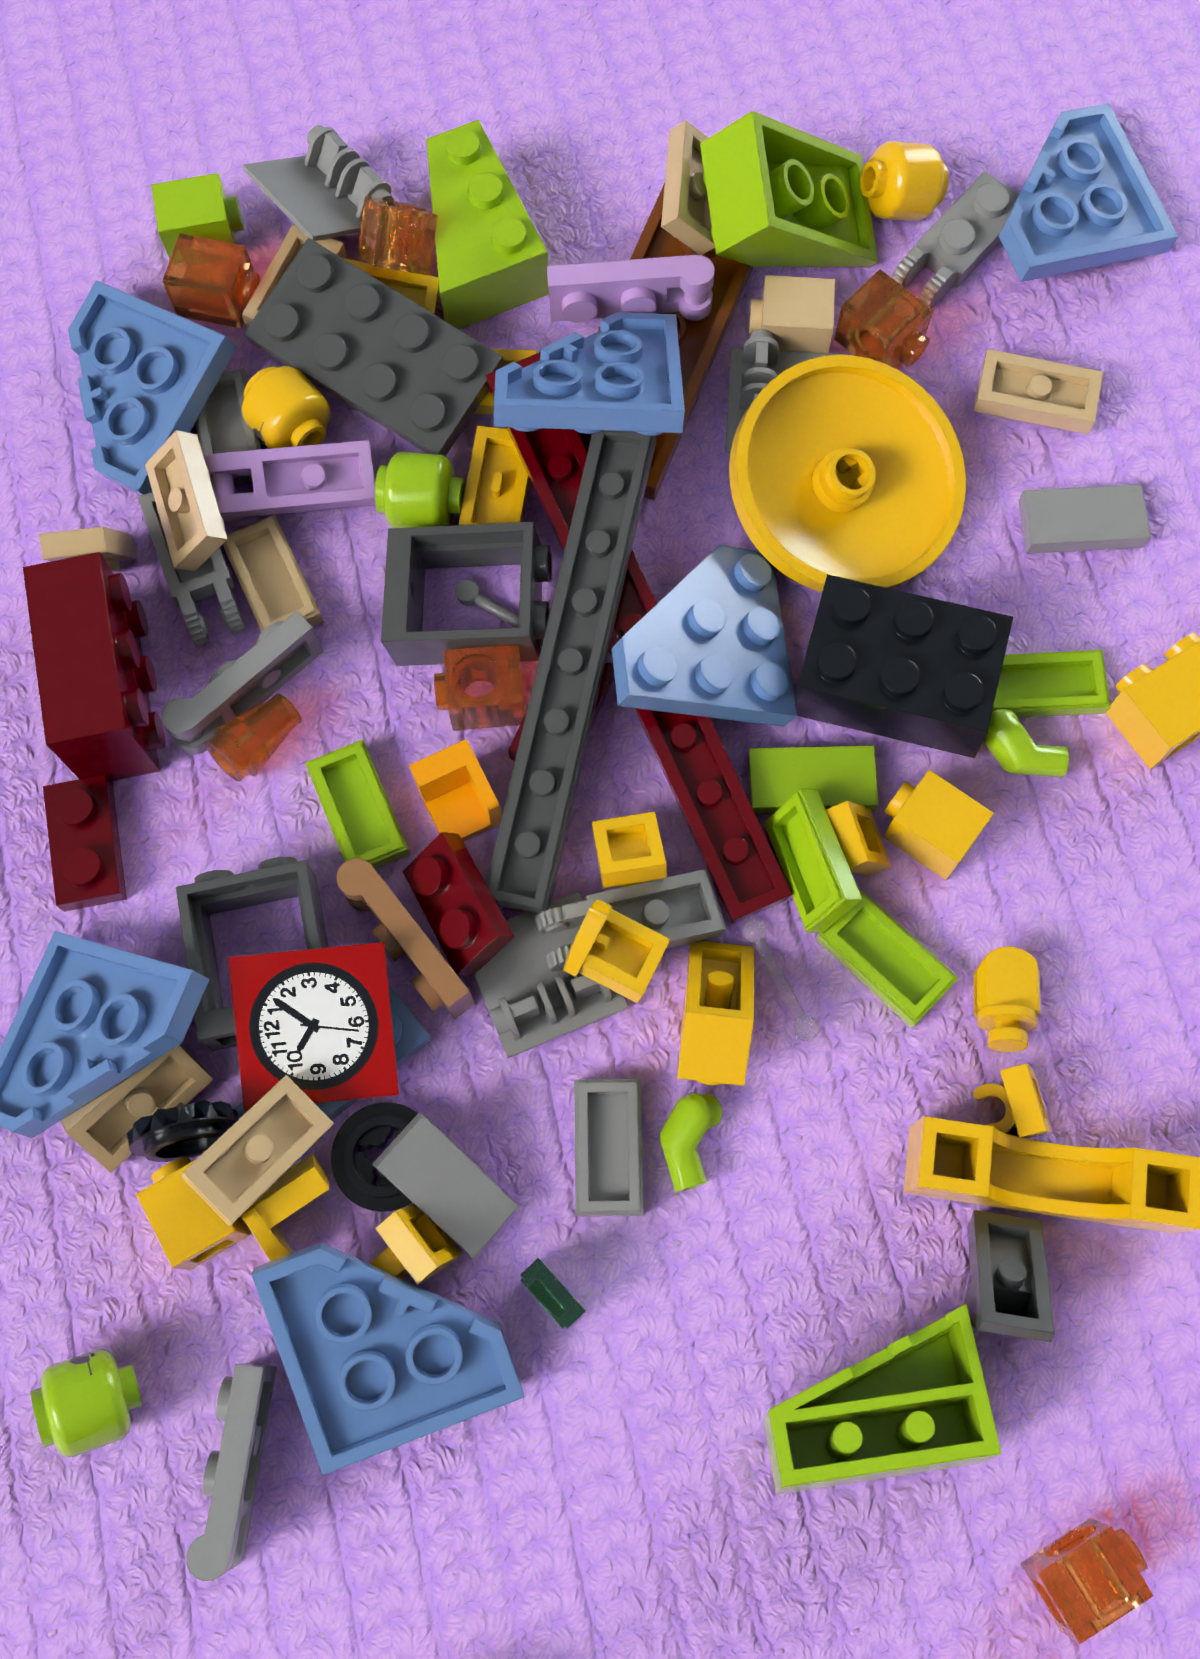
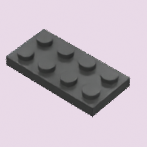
M309 237L244 332V336L252 345L284 365L299 369L308 380L423 452L443 456L447 455L488 393L489 388L485 375L506 366L503 356Z

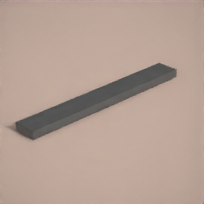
M605 430L592 434L486 885L498 907L535 915L550 908L656 446V436H646L634 431Z

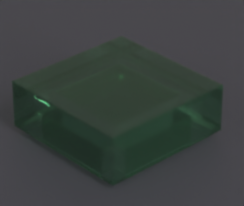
M539 1258L520 1274L522 1277L520 1281L563 1329L565 1327L567 1329L572 1327L587 1312Z

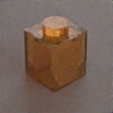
M179 233L162 282L176 315L242 329L244 324L242 313L261 279L259 273L254 271L246 246Z

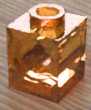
M365 196L358 256L372 267L429 275L438 215L421 205Z
M879 269L841 306L834 340L854 356L876 360L895 369H898L902 364L908 368L921 357L930 342V338L926 336L934 310Z
M519 644L444 650L445 673L434 674L435 699L438 711L448 710L453 731L517 726L521 724L526 712ZM476 681H487L494 685L490 693L481 697L470 696L464 692L470 684Z
M1092 1518L1020 1563L1059 1630L1079 1644H1082L1154 1596L1140 1574L1148 1569V1566L1132 1538L1124 1529L1119 1528L1114 1531L1112 1526Z

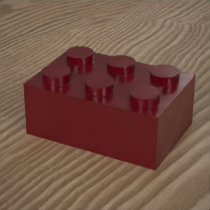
M100 552L23 567L46 745L79 779L106 774L111 781L159 772L160 766L157 750L166 746L165 733L159 714L156 711L151 712L149 693L157 691V681L150 657L148 655L143 656L140 641V637L148 636V623L140 600H131L124 575L122 573L114 574Z

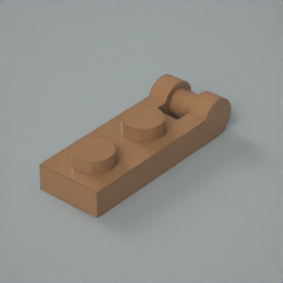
M360 858L344 862L336 874L337 884L341 892L355 910L362 912L371 911L377 918L380 925L371 932L379 942H384L385 951L395 962L405 955L419 974L410 982L429 1008L434 1012L444 1005L451 1016L457 1019L475 1005L468 988L373 866Z

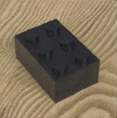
M827 574L797 686L795 699L797 716L975 758L988 732L1013 616Z

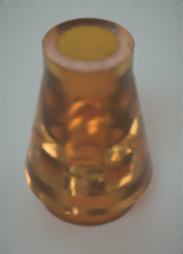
M277 693L267 702L214 728L215 736L206 743V747L220 768L232 779L240 782L247 775L254 777L258 775L291 730L301 723L302 719L294 705L285 696Z

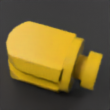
M1012 946L999 947L989 952L973 973L974 1016L977 1018V1025L981 1029L988 1031L987 1046L990 1049L999 1052H1018L1028 1048L1027 1031L1037 1027L1038 1015H1041L1040 970L1035 957L1025 950Z

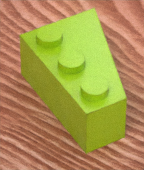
M479 119L427 138L439 290L444 321L460 330L549 295L547 276L548 251Z
M967 1304L949 1312L943 1318L917 1332L888 1345L887 1348L850 1368L847 1367L768 1410L763 1420L776 1495L986 1463L1002 1454Z

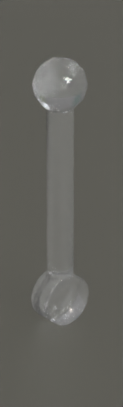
M756 918L748 919L742 926L743 937L756 946L795 1021L792 1025L793 1035L801 1042L812 1041L819 1033L818 1021L811 1015H806L765 938L767 928L764 922Z

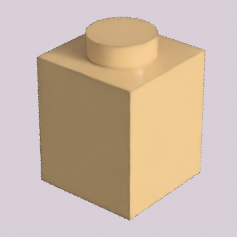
M765 275L762 299H751L748 335L755 330L765 329L773 333V339L779 344V351L828 353L834 328L835 279Z

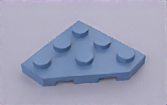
M1109 103L1060 113L998 235L1020 282L1166 253L1179 237Z
M96 280L68 329L71 348L79 355L83 377L77 380L84 416L92 424L96 447L91 449L94 469L108 480L142 496L152 492L145 464L176 430L187 433L191 431L237 346L223 334Z
M616 312L601 319L600 331L586 338L574 332L541 348L539 361L524 368L512 362L496 370L494 427H511L524 432L535 431L540 428L573 429L585 434L598 433L602 430L634 431L646 436H656L662 433H683L685 408L676 314Z
M719 545L612 647L618 706L783 727L797 716L774 566L759 551Z
M54 931L0 1048V1127L29 1138H34L180 1045L185 1038L210 979L191 969Z
M321 1242L254 1268L251 1274L322 1475L524 1398L523 1387L500 1323Z

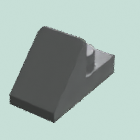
M973 1210L968 1225L971 1284L964 1304H967L972 1327L978 1331L1051 1342L1055 1331L1042 1220Z

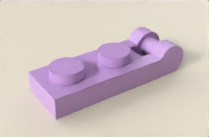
M686 255L547 266L551 322L570 321L583 323L596 318H606L616 312L659 314L679 312L688 320H702L709 315L712 309L713 293L711 288L714 284V265L705 256Z
M369 440L226 452L204 456L220 515L224 522L239 520L243 517L375 505V479ZM251 475L253 492L235 494L233 479L238 476Z

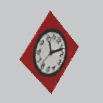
M384 942L228 957L244 1111L250 1110L285 1075L315 1104L399 1095Z

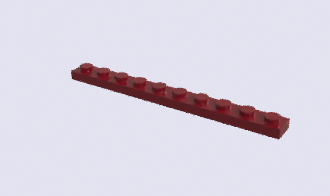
M540 352L515 363L521 365L522 368L540 360ZM496 371L485 375L493 399ZM507 427L564 553L588 453L578 432L573 429L540 428L535 431L524 432ZM631 550L608 652L611 658L612 647L657 604L633 550ZM634 708L731 923L734 924L791 899V890L711 718Z

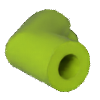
M1007 709L992 711L984 742L1003 770L1012 774L1065 777L1069 763L1067 747L1036 745L1015 713Z
M690 1092L680 1098L660 1132V1143L675 1193L707 1184L697 1146L708 1129L720 1124L723 1115L720 1101L710 1093L698 1094Z

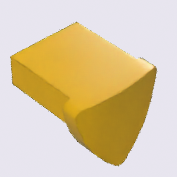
M596 899L589 908L569 948L563 971L575 977L580 973L638 1004L670 939L613 910L612 906L606 902Z
M311 1154L288 1169L240 1216L270 1261L293 1253L277 1224L328 1191V1175L315 1155Z

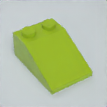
M755 111L747 113L700 143L704 168L703 180L707 189L712 224L711 235L715 244L716 255L753 267H871L879 263L868 197H865L860 189V176L864 167L862 155Z

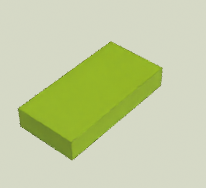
M1103 651L1005 654L992 711L1007 709L1015 713L1017 718L1106 714L1111 706Z
M363 739L305 762L344 862L360 858L370 863L374 869H378L411 855Z
M874 746L749 748L747 755L749 798L755 814H774L800 788L817 789L825 810L845 801L870 808L872 812H875L878 807Z
M800 788L764 822V825L806 932L823 933L863 899L818 790Z
M861 890L860 894L863 900L825 932L820 933L816 940L904 1022L913 1028L959 978Z

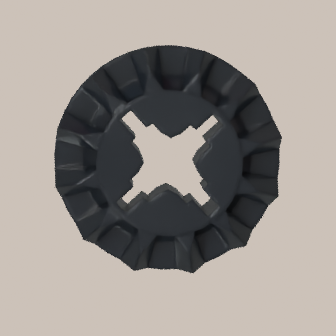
M204 1099L192 1104L180 1102L176 1107L169 1109H157L153 1115L141 1117L133 1124V1128L127 1133L129 1150L134 1155L146 1157L147 1160L154 1162H170L182 1157L193 1158L200 1156L239 1120L237 1110L232 1109L229 1103L222 1101L210 1103Z
M376 1103L358 1110L341 1126L332 1146L331 1168L338 1187L353 1203L367 1210L379 1212L396 1211L412 1203L386 1177L381 1176L378 1186H375L378 1178L375 1175L377 1169L372 1165L373 1161L368 1158V1155L359 1152L361 1147L370 1150L372 1147L383 1148L387 1139L392 1138L394 1129L397 1130L396 1138L418 1114L416 1111L397 1103Z

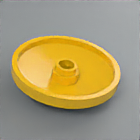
M854 355L821 356L798 363L780 373L761 390L745 411L738 424L730 451L729 480L732 499L737 515L750 540L759 552L780 572L797 583L819 592H823L827 574L889 589L901 586L923 572L943 553L952 540L963 513L966 494L965 465L958 438L950 421L933 397L913 379L887 364Z

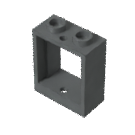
M533 522L389 528L381 643L396 666L539 661L540 639H544L550 615L548 601H542V582H551L552 554L550 546L541 545ZM521 565L519 628L422 631L425 569Z
M294 857L271 858L261 862L258 865L259 870L235 875L229 870L208 871L197 875L194 878L195 883L176 887L187 968L210 979L194 1017L198 1040L213 1051L237 1046L233 1006L223 1007L210 915L298 897L307 949L329 947L317 877L306 860L297 862V859Z

